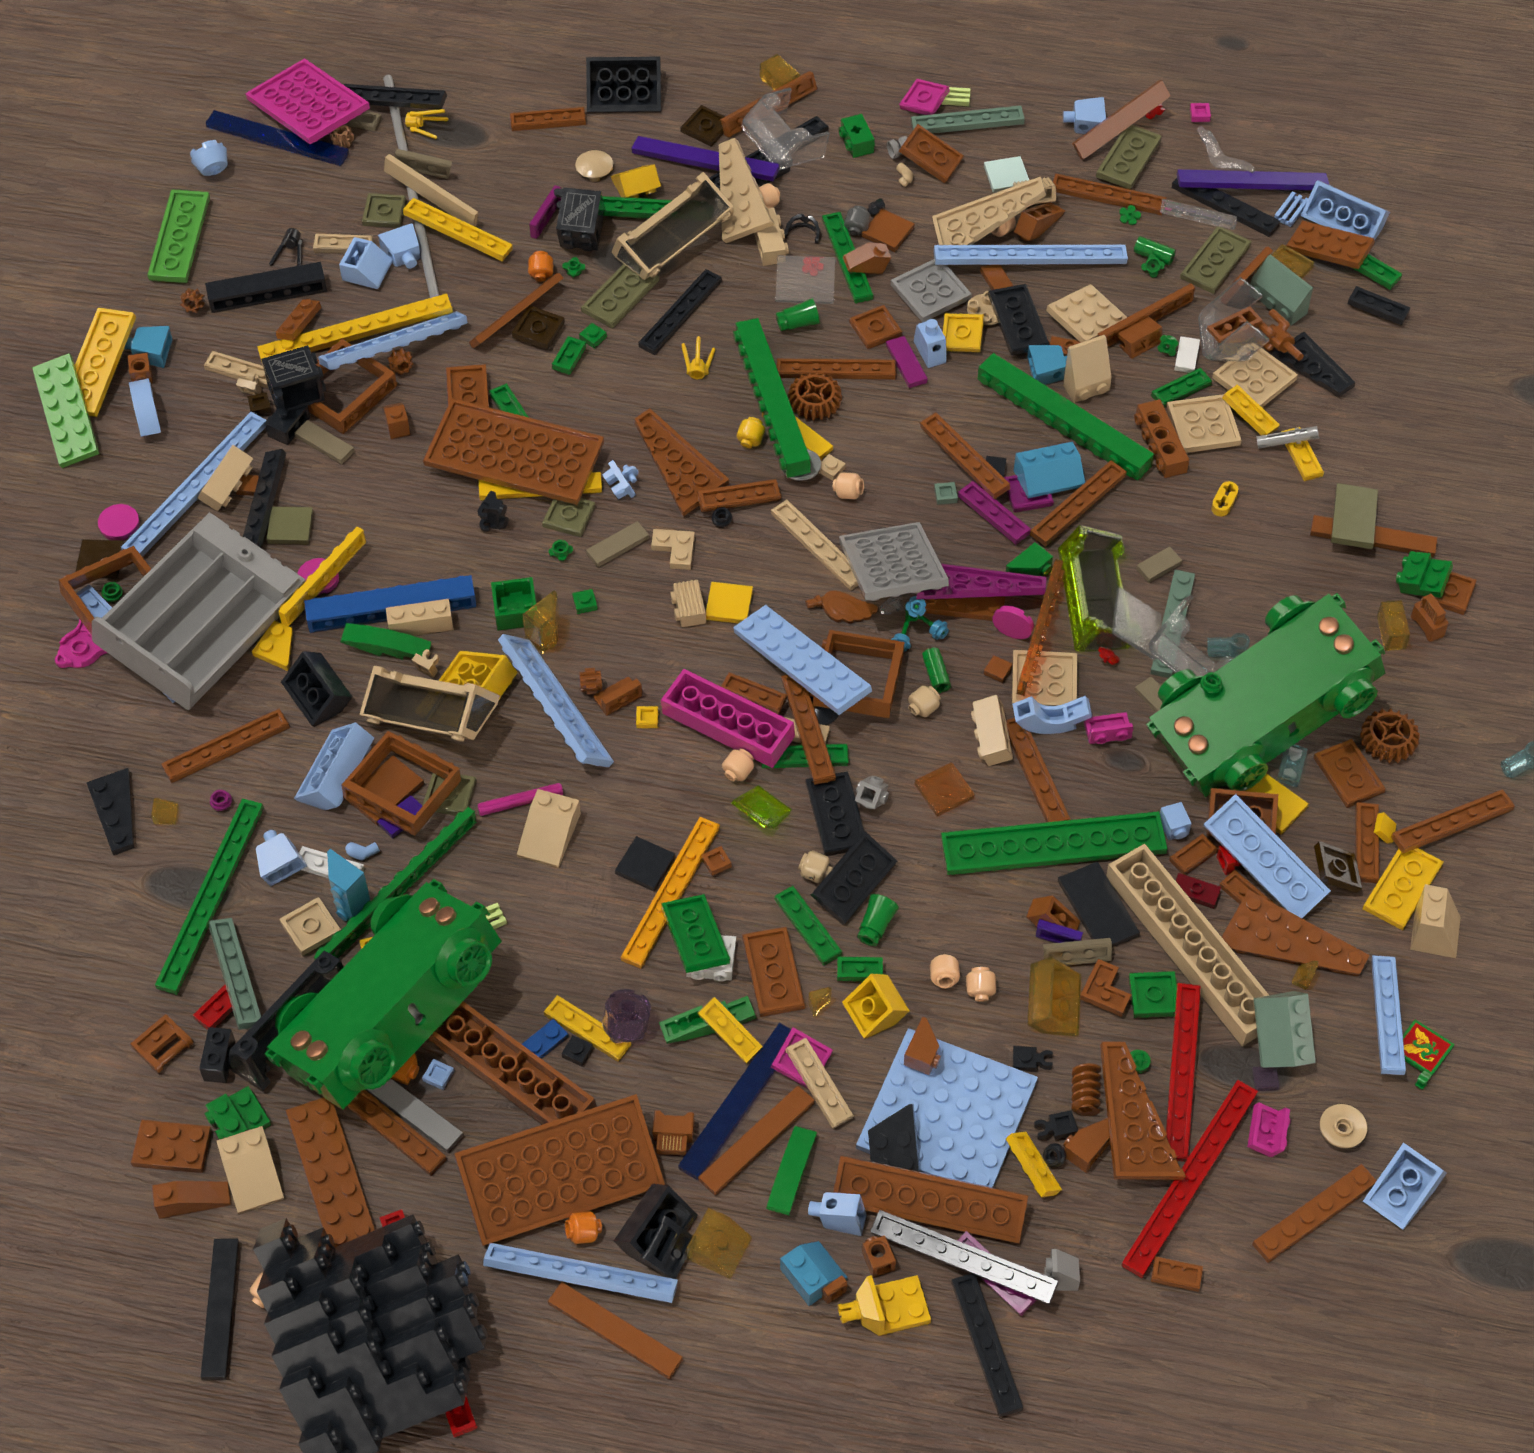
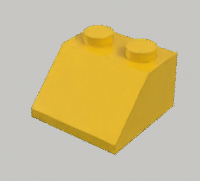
M655 164L644 165L611 176L620 196L625 198H638L639 193L651 194L657 192L656 188L661 187Z
M870 974L842 1001L865 1039L896 1025L910 1011L889 976L884 974Z

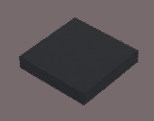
M636 836L616 867L615 874L655 891L675 859V853Z

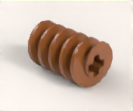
M1080 1064L1072 1069L1073 1086L1071 1092L1073 1094L1071 1100L1073 1103L1071 1109L1078 1115L1094 1116L1100 1113L1097 1107L1101 1106V1101L1098 1099L1101 1097V1092L1098 1091L1101 1089V1084L1099 1083L1101 1075L1098 1074L1101 1072V1067L1097 1064Z

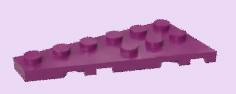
M941 564L948 577L949 586L938 590H923L917 593L916 599L1045 595L1047 577Z

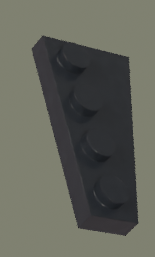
M1305 332L1296 336L1293 344L1304 355L1302 360L1298 361L1288 351L1283 353L1282 351L1275 350L1273 352V357L1338 397L1355 387V381Z
M129 768L86 782L113 856L135 848Z

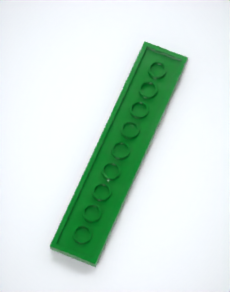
M1159 811L941 833L947 875L1116 859L1143 844L1154 855L1167 853Z

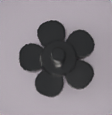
M879 198L875 202H871L868 205V212L873 216L878 214L880 209L885 207L884 200Z

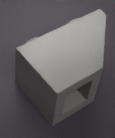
M1051 1249L1050 1258H1046L1044 1275L1058 1280L1059 1284L1056 1291H1078L1080 1284L1079 1258L1058 1249Z

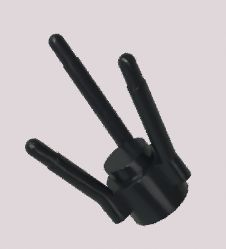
M289 228L286 230L284 238L269 265H273L284 246L287 248L297 246V266L301 265L303 241L300 240L301 233L297 229Z

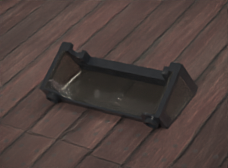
M323 951L230 1049L228 1066L232 1072L262 1091L266 1089L271 1082L266 1076V1072L270 1071V1067L265 1062L268 1059L265 1053L269 1050L267 1046L278 1036L275 1027V1017L278 1010L292 996L304 995L310 992L319 993L343 969L344 966L341 960L326 951Z

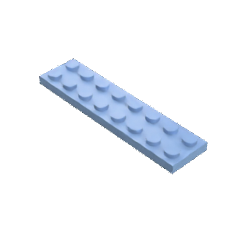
M767 605L733 627L736 635L838 715L872 692L869 683Z
M502 634L498 641L502 645L503 652L513 661L512 665L521 673L523 681L530 686L534 692V697L541 702L544 712L552 718L555 728L563 734L566 744L574 750L577 760L583 764L609 768L614 762L532 642L528 639Z

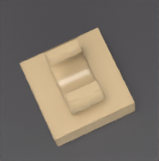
M248 371L246 380L238 378L236 386L241 392L252 395L261 394L262 388L258 385L259 377L256 376V373Z
M428 649L423 652L422 656L416 653L412 659L415 667L434 678L438 672L435 665L440 660L439 656L435 654L432 659H428L431 654Z

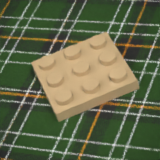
M1091 284L1049 304L1046 310L1080 343L1096 338L1099 332L1127 318Z
M1252 342L1216 370L1212 378L1227 390L1238 384L1261 407H1264L1295 382L1298 374Z
M1224 394L1167 402V410L1172 425L1186 453L1241 445L1242 440L1230 405L1222 399Z
M1013 650L1012 708L1013 703L1031 696L1038 703L1045 706H1058L1077 699V653Z

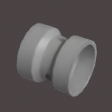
M907 136L900 137L899 140L887 141V150L892 159L902 155L899 149L908 138Z

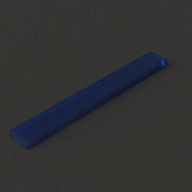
M216 110L212 112L206 121V127L338 166H342L349 155V149L319 140L309 144L295 133Z
M779 1022L679 1163V1170L698 1180V1177L707 1169L775 1072L771 1065L791 1031L790 1028Z

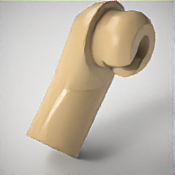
M899 163L896 167V170L902 175L899 182L906 187L913 180V172L904 163Z

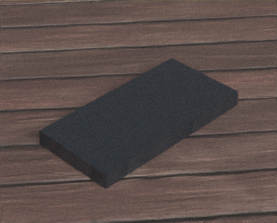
M1026 284L989 290L990 302L1011 355L1028 352L1029 345H1049Z
M848 771L836 773L835 781L814 785L812 778L805 779L825 856L846 853L864 832Z
M865 831L810 895L844 925L897 863V860Z
M1098 861L1058 877L1059 885L1092 940L1110 938L1112 947L1139 937L1140 932Z

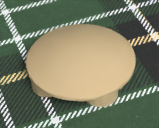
M587 151L577 158L575 164L576 171L580 175L589 178L590 181L598 182L601 177L606 176L613 170V160L603 151Z
M989 291L971 298L967 304L968 314H984V325L998 323L988 296Z

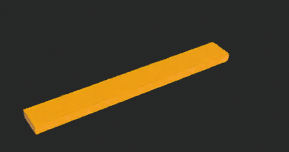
M699 817L621 955V961L642 969L667 924L661 909V903L681 899L702 861V854L708 851L718 833L720 824Z

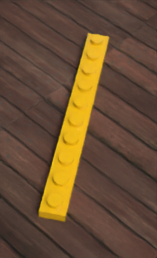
M446 293L299 334L294 341L282 339L257 346L261 359L307 345L310 351L314 352L332 347L341 339L350 342L453 313Z

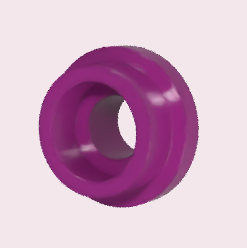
M216 790L210 797V805L217 811L228 809L232 803L231 795L225 790Z

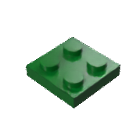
M1175 971L1129 973L1133 1018L1175 1016L1177 991Z

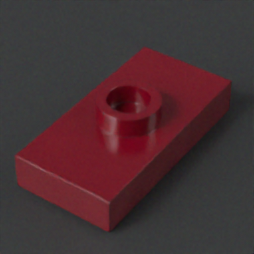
M1178 873L1176 882L1191 901L1214 909L1221 887Z

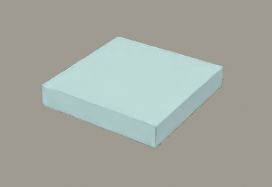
M1021 156L984 162V169L993 194L1013 187L1014 182L1029 180Z

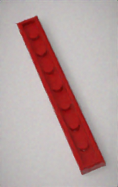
M1178 983L1166 1138L1171 1149H1174L1176 1153V1160L1186 1162L1189 1151L1201 985Z

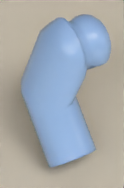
M350 842L345 847L346 853L350 857L361 861L380 852L375 842L366 847Z

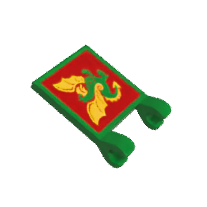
M1415 1019L1403 1034L1404 1057L1407 1063L1422 1072L1415 1086L1423 1090L1455 1044Z

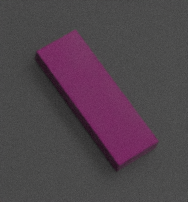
M554 185L529 223L530 237L537 239L556 211L557 202L561 201V197H556L554 190L557 188L561 189V187Z
M905 336L886 341V347L893 360H895L907 386L912 388L927 383L928 378Z

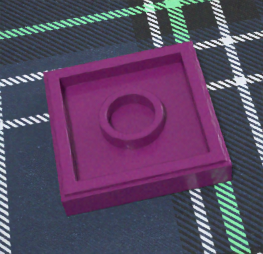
M1017 475L1004 477L1010 483V489L1007 491L1014 513L1053 506L1054 501L1051 494L1028 498L1017 479Z

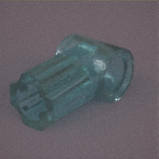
M1236 633L1232 637L1207 638L1208 657L1231 656L1234 659L1249 649L1250 639L1244 633Z
M1534 741L1529 742L1525 749L1501 761L1500 765L1507 777L1512 779L1528 769H1534V756L1530 755H1534Z

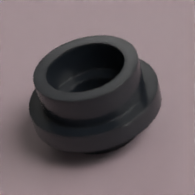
M717 508L712 514V522L718 527L728 526L732 521V514L727 508Z
M1057 1143L1048 1145L1043 1152L1045 1163L1051 1167L1063 1165L1066 1161L1065 1149Z

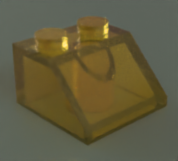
M555 590L523 614L525 638L530 640L534 647L542 654L546 650L552 649L558 642L560 615L558 597Z
M708 1207L687 1246V1259L731 1279L752 1236L730 1217Z

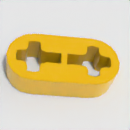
M1227 481L1222 483L1215 495L1211 510L1216 516L1223 517L1230 512L1239 490L1234 482ZM1228 490H1230L1231 492L1229 493V495H1225V493ZM1222 502L1225 503L1222 508H1219Z

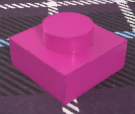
M1190 103L1191 122H1210L1209 103Z

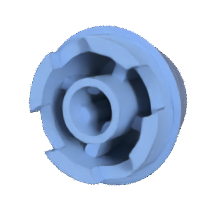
M210 140L201 143L203 147L198 150L192 149L190 152L191 163L204 176L216 175L222 172L228 165L227 148L223 146L222 142L219 144L216 140Z

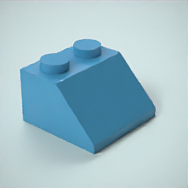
M819 1241L799 1245L780 1258V1270L808 1306L822 1298V1288L841 1275L848 1280V1277Z

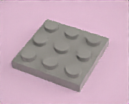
M935 259L891 280L892 288L922 323L972 298L971 292L947 265H935Z

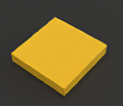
M945 313L942 333L946 339V351L981 352L984 314Z
M711 582L706 608V620L738 624L749 615L753 586Z

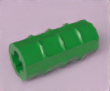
M1139 236L1134 246L1135 253L1142 255V257L1154 254L1156 258L1168 266L1171 265L1176 254V250L1168 247V245L1165 246Z
M931 648L925 650L922 656L930 684L938 693L948 691L951 688V683L940 649Z

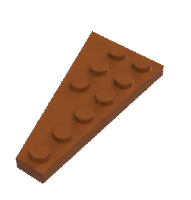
M650 408L635 418V425L683 517L700 505L697 497L699 490L729 485V478Z
M1250 890L1247 891L1222 935L1228 946L1238 953H1250L1263 958L1293 964L1299 963L1313 968L1329 969L1332 972L1357 977L1370 956Z

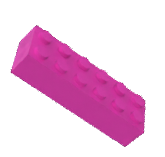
M686 669L682 670L661 699L664 715L733 749H744L755 760L771 768L775 766L795 737L794 722Z

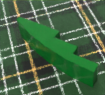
M346 623L340 641L343 644L377 656L385 653L401 660L404 656L413 659L416 653L422 656L423 652L426 649L429 650L431 646V641L409 634Z
M748 996L726 1004L725 1000L720 1002L741 1024L757 1019ZM702 1005L659 1022L667 1044L715 1033L697 1014L703 1008Z
M794 1126L766 1209L785 1215L790 1214L816 1140V1131Z

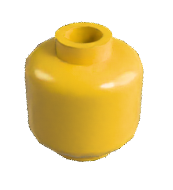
M748 417V419L741 421L736 437L743 447L750 449L752 446L757 447L761 444L766 429L761 420L755 417Z

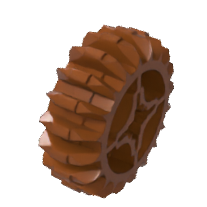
M816 371L813 375L808 372L807 376L801 374L799 379L795 378L794 383L790 386L788 398L793 412H797L798 417L804 415L805 420L812 418L814 421L815 418H819L822 421L824 416L829 418L831 414H835L837 409H839L842 394L837 380H833L832 376L826 377L825 372L822 375H818Z
M1382 708L1379 713L1374 711L1371 716L1368 715L1361 727L1360 738L1362 739V746H1366V752H1372V758L1378 756L1380 762L1383 759H1387L1388 763L1394 759L1398 763L1401 759L1406 761L1408 756L1414 754L1419 744V729L1417 725H1414V719L1408 720V713L1401 715L1400 710L1393 712L1390 708L1386 712Z

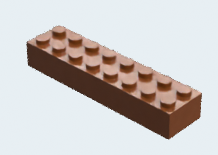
M464 1001L428 1038V1040L540 1124L552 1122L597 1107L594 1097Z

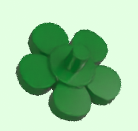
M1129 205L1127 209L1123 207L1119 211L1121 215L1120 221L1124 224L1128 221L1129 225H1135L1137 220L1140 219L1141 213L1135 211L1136 208L1133 205Z

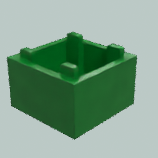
M533 577L491 582L497 631L539 626Z

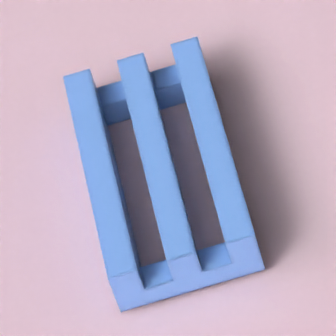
M1293 191L1274 216V218L1280 220V223L1289 227L1294 224L1308 201V198L1302 199L1300 194L1295 196L1296 193ZM1294 201V202L1292 203V205L1289 207V209L1286 211V213L1283 215V217L1281 218L1282 214L1285 212V210L1288 208V206L1291 204V202ZM1298 203H1300L1301 205L1292 215L1290 220H1286L1289 217V215L1293 212L1295 207L1298 205Z

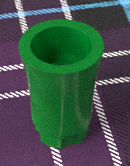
M813 298L783 309L775 314L780 331L820 324L819 314Z
M872 894L863 921L859 927L860 931L857 934V938L868 946H877L890 921L899 910V906L886 896Z

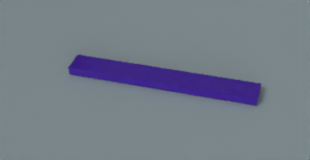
M641 136L637 137L631 148L634 154L720 171L719 152ZM745 157L754 178L774 181L780 169L779 164Z
M1177 170L1179 187L1313 190L1317 180L1329 185L1326 173Z

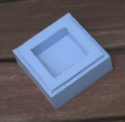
M433 1059L422 1079L423 1082L444 1090L455 1071L453 1067Z

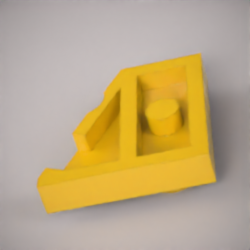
M274 621L252 650L253 656L288 671L290 667L289 657L292 649L293 629Z

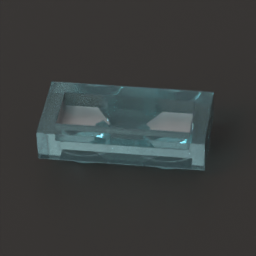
M1294 744L1283 752L1276 781L1294 787L1298 786L1308 748Z

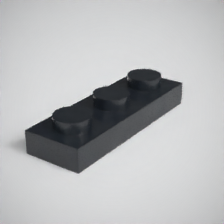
M1358 286L1353 290L1347 303L1401 326L1411 308Z

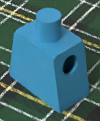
M139 327L136 329L134 338H128L124 349L131 350L132 355L148 353L151 365L164 368L173 340L170 327Z
M1029 345L1027 359L1032 377L1044 385L1064 380L1067 356H1064L1062 347L1059 345Z

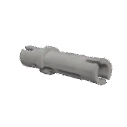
M1317 426L1302 429L1297 427L1295 430L1256 436L1258 449L1295 442L1300 444L1301 441L1319 439Z

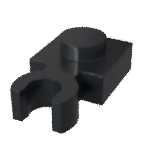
M1013 1046L1012 1067L1027 1072H1036V1066H1040L1044 1070H1051L1053 1062H1046L1044 1059L1052 1058L1053 1052L1045 1050L1037 1053V1047Z
M1072 1110L1050 1114L1048 1122L1042 1119L1034 1122V1128L1041 1127L1045 1130L1037 1134L1038 1140L1046 1139L1049 1134H1053L1056 1140L1069 1137L1070 1135L1074 1136L1078 1132Z

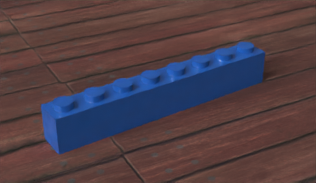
M472 575L304 600L309 633L345 628L346 623L365 625L387 621L386 608L449 599L451 611L476 608Z

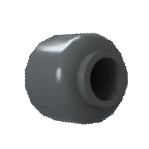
M854 206L848 210L844 226L851 235L859 236L863 231L868 230L871 220L868 209L863 206Z

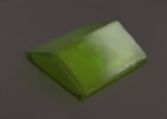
M759 785L737 797L731 803L764 828L775 829L792 810Z

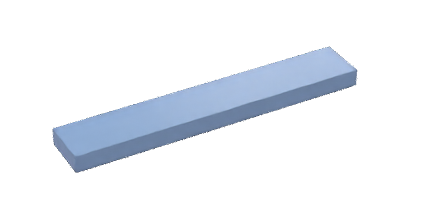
M1372 955L1371 964L1381 1074L1405 1075L1406 1067L1396 959L1390 956Z

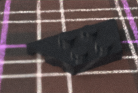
M908 1104L868 1130L871 1162L920 1172L914 1104Z

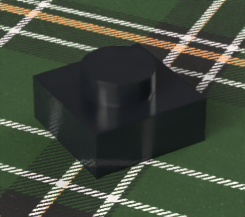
M572 1035L561 1053L562 1058L582 1067L593 1050V1044Z

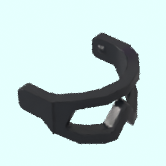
M802 213L797 214L786 223L785 238L788 237V233L792 229L807 227L815 232V243L818 244L820 228L813 216L808 215L805 217ZM800 219L801 221H803L792 225V223L796 220Z

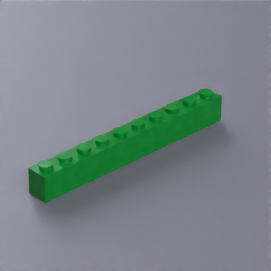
M759 318L735 322L736 331H733L734 341L739 343V355L744 357V369L749 371L748 379L749 383L754 385L753 393L755 399H759L760 413L764 412L765 427H769L770 441L775 443L773 445L775 455L780 457V469L785 471L787 478L811 473V459Z
M992 353L979 366L977 380L983 385L992 388L999 395H1003L1011 400L1015 405L1022 407L1029 414L1041 419L1045 424L1052 426L1062 435L1071 438L1094 455L1107 462L1112 460L1127 471V476L1138 481L1152 467L1154 453L995 353Z

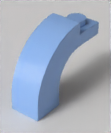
M149 378L129 382L141 437L160 433L161 427Z
M1032 696L1013 703L1016 723L1023 729L1033 733L1056 734L1077 729V723L1092 718L1089 699L1086 696L1058 706L1042 705Z

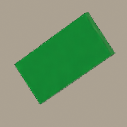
M705 894L661 903V909L686 973L730 964L729 954Z

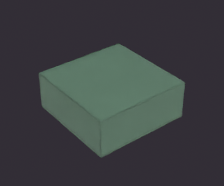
M955 482L934 484L937 505L957 503L958 497Z

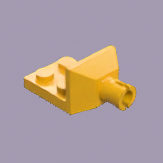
M872 1275L867 1276L856 1293V1300L837 1305L842 1324L853 1320H860L862 1326L878 1336L931 1323L918 1275L879 1285L874 1284Z

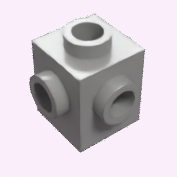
M867 777L859 782L856 788L857 795L855 801L861 803L866 808L876 809L886 803L889 792H887L889 785L884 783V780L880 777Z

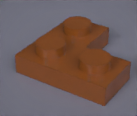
M1098 959L1081 992L1080 999L1122 1017L1131 999V994L1112 986L1119 967Z

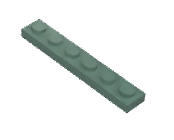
M1021 106L913 116L911 117L912 130L919 124L933 134L1024 124L1025 118Z
M1180 570L1174 571L1150 674L1166 678L1172 676L1195 578L1194 573Z
M232 918L209 921V929L238 1030L251 1028L260 1019L261 1015Z

